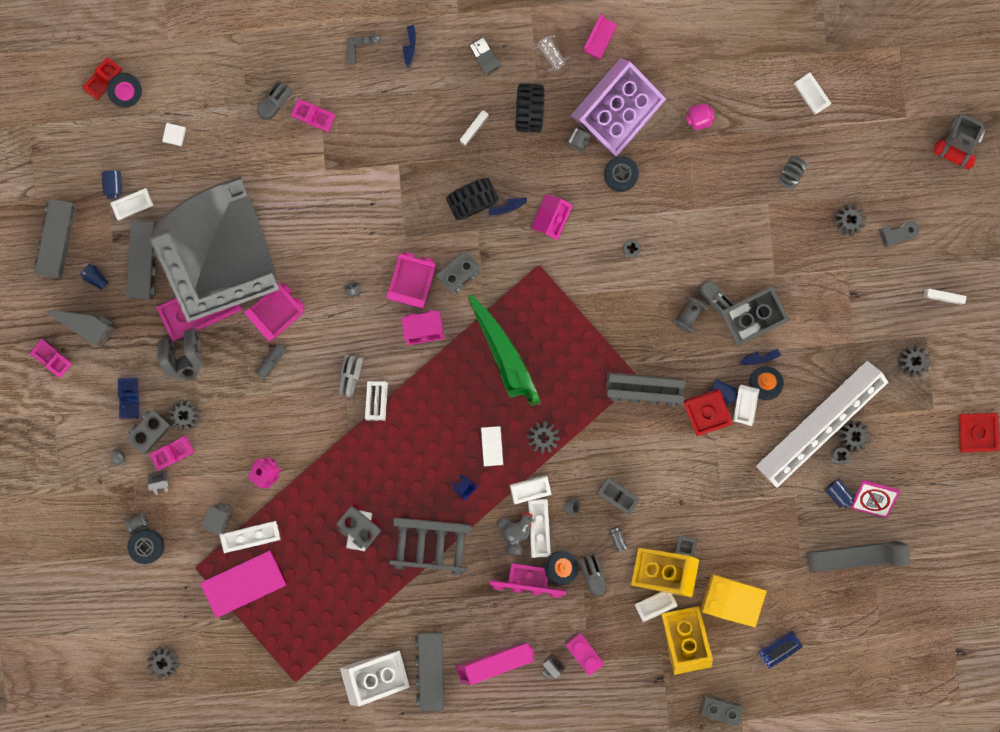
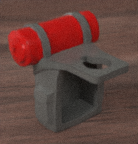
M959 114L952 120L948 128V137L945 140L940 139L935 143L933 153L940 158L951 161L960 168L970 170L975 165L976 156L973 155L975 147L979 146L985 134V125L966 115Z

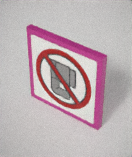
M862 480L850 508L888 518L900 490Z

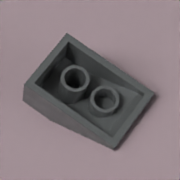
M773 286L720 312L737 346L790 321Z
M54 310L47 312L50 316L95 346L103 347L115 330V327L112 326L113 321L105 316L99 315L97 317Z

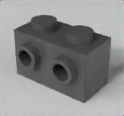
M465 250L436 276L451 294L454 291L458 293L465 287L463 283L468 279L474 280L480 274L478 272L480 267Z

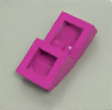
M300 99L297 100L291 113V117L325 132H329L336 116L334 113Z
M43 338L40 339L29 353L59 378L72 365V362Z
M183 436L149 455L157 471H160L195 452L187 436Z

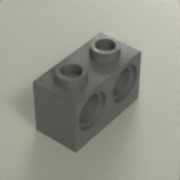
M156 410L146 411L141 417L143 421L138 426L135 424L128 432L130 435L127 437V440L143 454H147L172 426ZM153 418L159 421V426L156 429L150 425ZM140 432L146 435L144 443L138 441V434Z
M606 477L596 492L628 515L631 514L640 500L609 477Z
M221 502L211 505L201 527L217 535L224 533L233 514V511L229 510L230 506Z
M351 506L336 524L339 526L337 530L344 536L349 534L354 538L352 542L361 549L362 547L367 549L382 530L354 506ZM348 517H352L356 521V525L352 528L347 527L345 524V520ZM364 529L369 530L371 533V537L367 540L362 539L360 536V532Z
M704 694L699 713L703 717L739 726L744 707L739 703Z

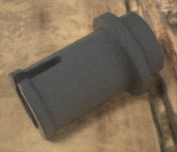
M619 526L608 530V536H611L616 552L628 548L622 535L623 530Z

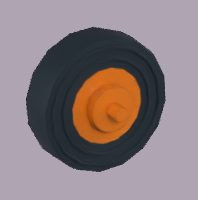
M769 366L757 368L751 374L749 380V387L759 389L758 399L761 400L777 398L784 386L783 377L780 372Z
M553 552L545 561V575L553 584H570L578 574L577 560L569 552Z

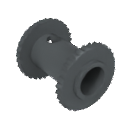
M685 296L684 298L689 301L680 318L678 320L672 319L671 321L680 329L695 334L696 331L692 329L694 322L702 309L706 311L709 309L698 299ZM692 306L695 307V311L691 310Z

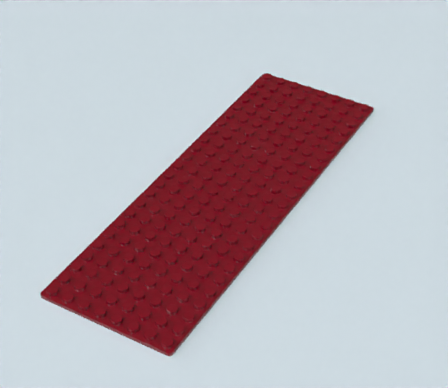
M541 266L535 267L487 310L507 334L519 353L537 390L541 403L531 407L524 395L509 398L494 356L476 319L387 398L385 421H367L364 418L238 529L277 521L281 540L224 553L221 544L196 566L197 572L204 580H208L271 550L287 585L232 612L293 681L297 682L425 569L405 566V569H395L394 565H390V560L397 557L399 530H397L398 526H393L395 517L472 524V528L511 493L510 484L525 481L615 402L609 400V397L604 395L607 372L635 374ZM381 404L379 405L378 415H380ZM543 421H546L547 429L551 423L554 424V427L550 430L551 432L558 429L559 432L554 434L553 437H560V440H553V443L557 444V448L549 445L552 452L549 453L547 448L544 447V454H541L540 446L537 451H534L533 448L537 444H528L534 438H528L527 435H534L530 427L538 430L535 423L538 422L540 427L543 428ZM500 426L503 465L484 466L481 428ZM541 432L542 435H538V439H541V443H545V440H549V436H546V432ZM351 506L360 511L371 512V521L382 529L365 551L346 548L348 535L344 536L337 530L339 526L336 524ZM352 517L346 518L345 524L347 527H350ZM409 527V531H407L404 560L416 561L417 528ZM428 529V533H426L423 562L432 563L435 560L438 535L436 530ZM447 531L444 552L456 542L457 536L455 532Z

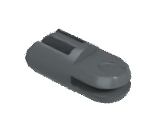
M277 80L257 108L261 119H272L291 95L293 89Z
M705 281L699 286L700 296L723 319L720 312L735 304L715 283Z
M596 553L591 555L592 559L589 555L585 556L584 560L583 558H578L589 592L594 596H601L605 593L607 587Z

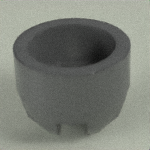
M351 282L344 287L347 296L350 298H354V295L359 296L361 293L358 282Z
M113 449L111 464H122L125 461V454L120 450Z
M567 500L564 504V510L568 514H578L580 511L579 500Z

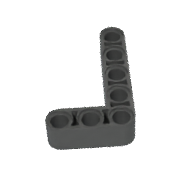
M901 541L807 552L809 572L885 563L892 566L911 564L909 546Z

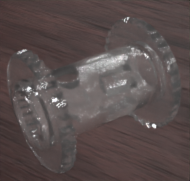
M555 34L546 36L533 47V51L540 49L550 64L551 68L547 70L548 73L558 70L570 59V56L563 58L554 45L552 39L556 36Z

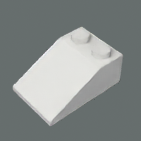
M400 651L365 659L340 668L350 705L361 706L410 688Z

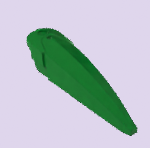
M469 295L470 306L494 356L509 398L524 395L531 407L538 405L541 402L537 390L511 340L485 307L473 295Z

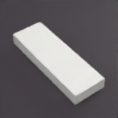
M548 500L528 501L529 513L533 515L532 518L534 519L530 527L532 558L548 557L551 555Z
M277 521L220 534L224 553L281 540Z

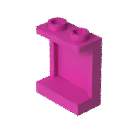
M403 252V255L398 254V260L386 298L424 309L436 264L432 263L433 259L422 257L421 260L414 258L415 254Z
M278 282L279 290L266 294L253 307L248 308L244 312L269 342H272L305 313L303 309L305 305L298 297L294 299L290 295L292 290L285 283L281 285Z

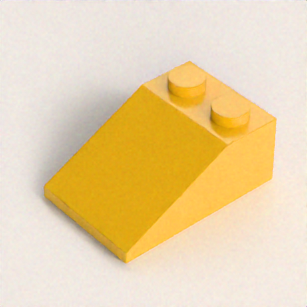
M638 548L631 585L674 595L692 597L699 559L687 555Z
M711 573L700 610L703 613L756 627L767 591Z
M699 606L663 613L662 620L674 675L712 668L713 658Z

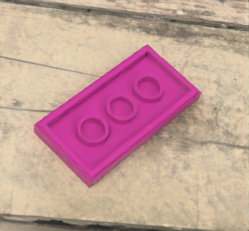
M177 298L156 307L172 342L183 338L184 331L196 328L198 331L242 311L241 305L238 304L187 322Z
M271 550L200 583L216 618L287 585Z

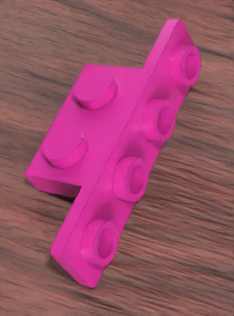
M511 563L509 582L492 579L489 581V585H493V589L504 590V587L512 588L513 592L523 593V590H530L531 594L542 595V592L550 593V597L561 598V595H566V590L547 587L548 578L545 575L544 567Z

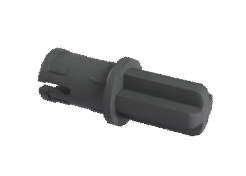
M277 344L271 353L264 357L265 360L255 373L262 379H265L273 367H277V362L287 349L283 345Z

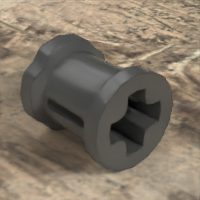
M629 240L623 246V253L628 258H634L641 251L640 243L636 240ZM631 244H633L634 248L637 249V251H634L632 254H630V250L627 249V247H630Z
M834 448L830 453V458L835 464L844 465L850 460V452L845 448ZM837 452H839V453H842V452H843V454H842L843 460H841V459H838V460H837V458H838Z
M143 511L140 512V515L130 519L128 517L125 518V524L130 534H133L135 530L149 527L147 516Z

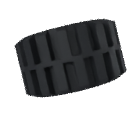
M519 83L517 87L515 121L517 132L540 133L542 131L545 98L543 84Z
M489 178L475 180L458 188L446 197L455 220L471 217L493 206L499 200Z

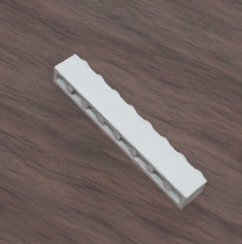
M866 361L777 445L773 451L761 460L756 466L758 470L778 488L888 383L883 373L869 361Z

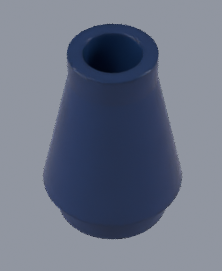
M90 263L79 274L83 277L84 281L96 286L101 291L109 283L98 268Z

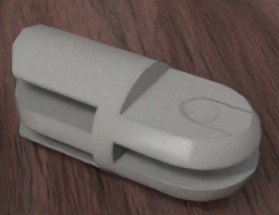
M344 355L340 373L342 378L339 387V393L342 396H345V394L347 397L353 395L356 380H359L363 362L362 357L357 359L356 356Z

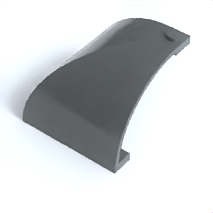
M241 176L210 187L188 198L168 212L152 231L150 240L187 322L279 290L272 258Z

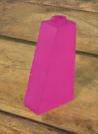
M522 642L456 664L455 667L460 682L473 685L534 662V651L531 645Z

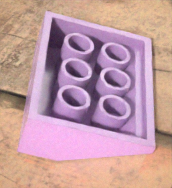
M620 58L570 116L617 157L666 98L630 61Z

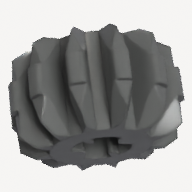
M791 156L780 174L778 182L786 188L794 189L807 168V163L799 157Z
M846 204L845 209L841 206L839 208L840 213L834 214L839 220L833 221V224L840 225L836 230L840 231L843 229V236L848 232L850 237L854 236L855 232L859 234L861 233L859 227L864 228L866 226L861 221L866 220L867 217L860 216L864 210L861 209L857 212L858 205H854L851 209L850 204ZM849 217H853L854 219L852 221L853 224H848L846 220H848Z
M914 345L913 349L911 346H907V352H900L904 358H898L899 362H903L902 365H899V369L906 368L903 372L904 375L910 372V377L912 378L916 374L921 377L923 376L922 371H929L925 365H931V361H926L930 354L923 355L926 350L925 348L919 350L918 345ZM911 358H917L918 364L912 365L913 361H911Z
M181 399L180 406L177 403H173L176 410L169 409V412L174 414V416L169 417V420H175L172 424L173 427L179 424V431H182L184 426L186 431H190V425L193 428L197 427L194 421H201V418L196 417V414H201L202 412L201 410L195 411L198 404L191 406L192 400H187L185 405L184 399ZM182 411L189 413V415H187L189 416L188 419L181 418V416H183V414H181Z
M850 420V426L845 423L843 427L846 430L839 429V433L843 434V437H838V440H844L841 447L844 448L848 445L847 450L851 452L854 448L855 453L859 452V446L865 450L864 442L869 444L871 442L866 439V436H871L870 432L865 433L868 426L865 425L861 428L862 421H858L855 425L854 420ZM852 432L858 433V435L856 436L857 441L851 440V438L853 437Z
M543 421V428L540 427L538 422L535 423L538 430L530 427L534 435L528 434L527 437L534 438V440L528 444H537L533 448L534 451H537L540 446L541 454H544V447L547 448L549 453L552 452L549 445L557 448V444L553 443V440H560V437H553L554 434L559 432L558 429L551 432L550 430L554 427V424L551 423L547 429L546 421ZM541 432H546V436H549V440H545V443H541V439H538V435H542Z
M168 646L164 648V651L161 647L157 648V652L151 651L152 657L147 658V661L152 663L147 668L154 669L151 675L154 676L159 673L158 679H162L163 675L166 679H169L170 673L175 675L177 673L175 668L180 667V664L175 662L180 657H173L176 651L172 650L169 653ZM163 658L166 660L165 662L168 663L164 667L161 666L162 663L160 664V661Z

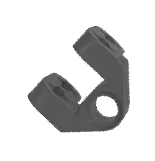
M196 328L184 331L185 355L179 357V359L175 358V347L170 337L158 341V362L167 376L183 380H193L197 376L202 365L201 338Z

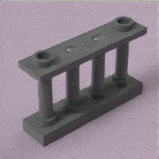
M395 517L393 526H398L397 530H399L397 557L390 560V565H394L395 569H405V566L450 570L451 574L463 575V572H467V566H462L464 536L467 533H471L472 524ZM409 527L417 528L418 532L416 561L404 560L406 535ZM428 529L436 530V534H438L435 563L423 562L425 538ZM447 531L455 532L457 536L454 565L442 564Z

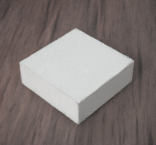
M166 123L162 142L182 147L186 127Z

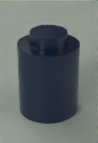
M121 171L101 172L103 196H107V199H119V195H122Z
M716 378L709 392L720 388L725 404L728 406L730 403L734 404L738 393H736L737 388Z
M839 478L834 480L824 490L839 508L843 506L847 508L854 502L853 493Z

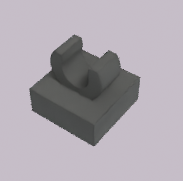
M167 470L148 474V487L150 491L153 490L157 495L158 489L164 488L165 492H168L169 474Z
M552 653L543 663L545 668H543L541 674L545 679L550 675L556 679L562 674L565 667Z

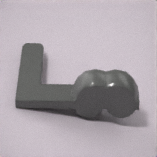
M381 35L347 39L349 65H355L356 63L355 45L380 44Z

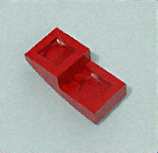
M106 57L95 69L92 77L82 86V89L98 101L107 91L110 79L120 74L122 68Z

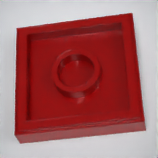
M720 388L683 401L696 436L733 425Z
M998 413L958 414L961 453L1000 451Z

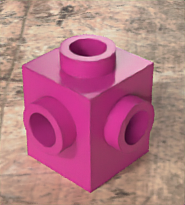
M269 457L258 458L252 464V470L247 478L260 488H270L278 480L281 468L276 465L277 462Z

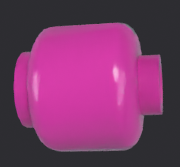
M706 103L691 106L689 114L685 115L688 126L692 125L694 130L711 127L712 121H715L712 106L708 107Z

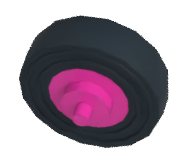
M120 73L110 79L107 85V94L112 103L119 107L128 108L140 100L142 87L135 76L129 73Z

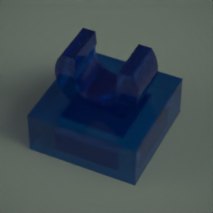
M460 474L459 477L462 480L459 484H456L454 481L452 482V485L455 487L453 490L462 499L466 500L478 486L470 478Z

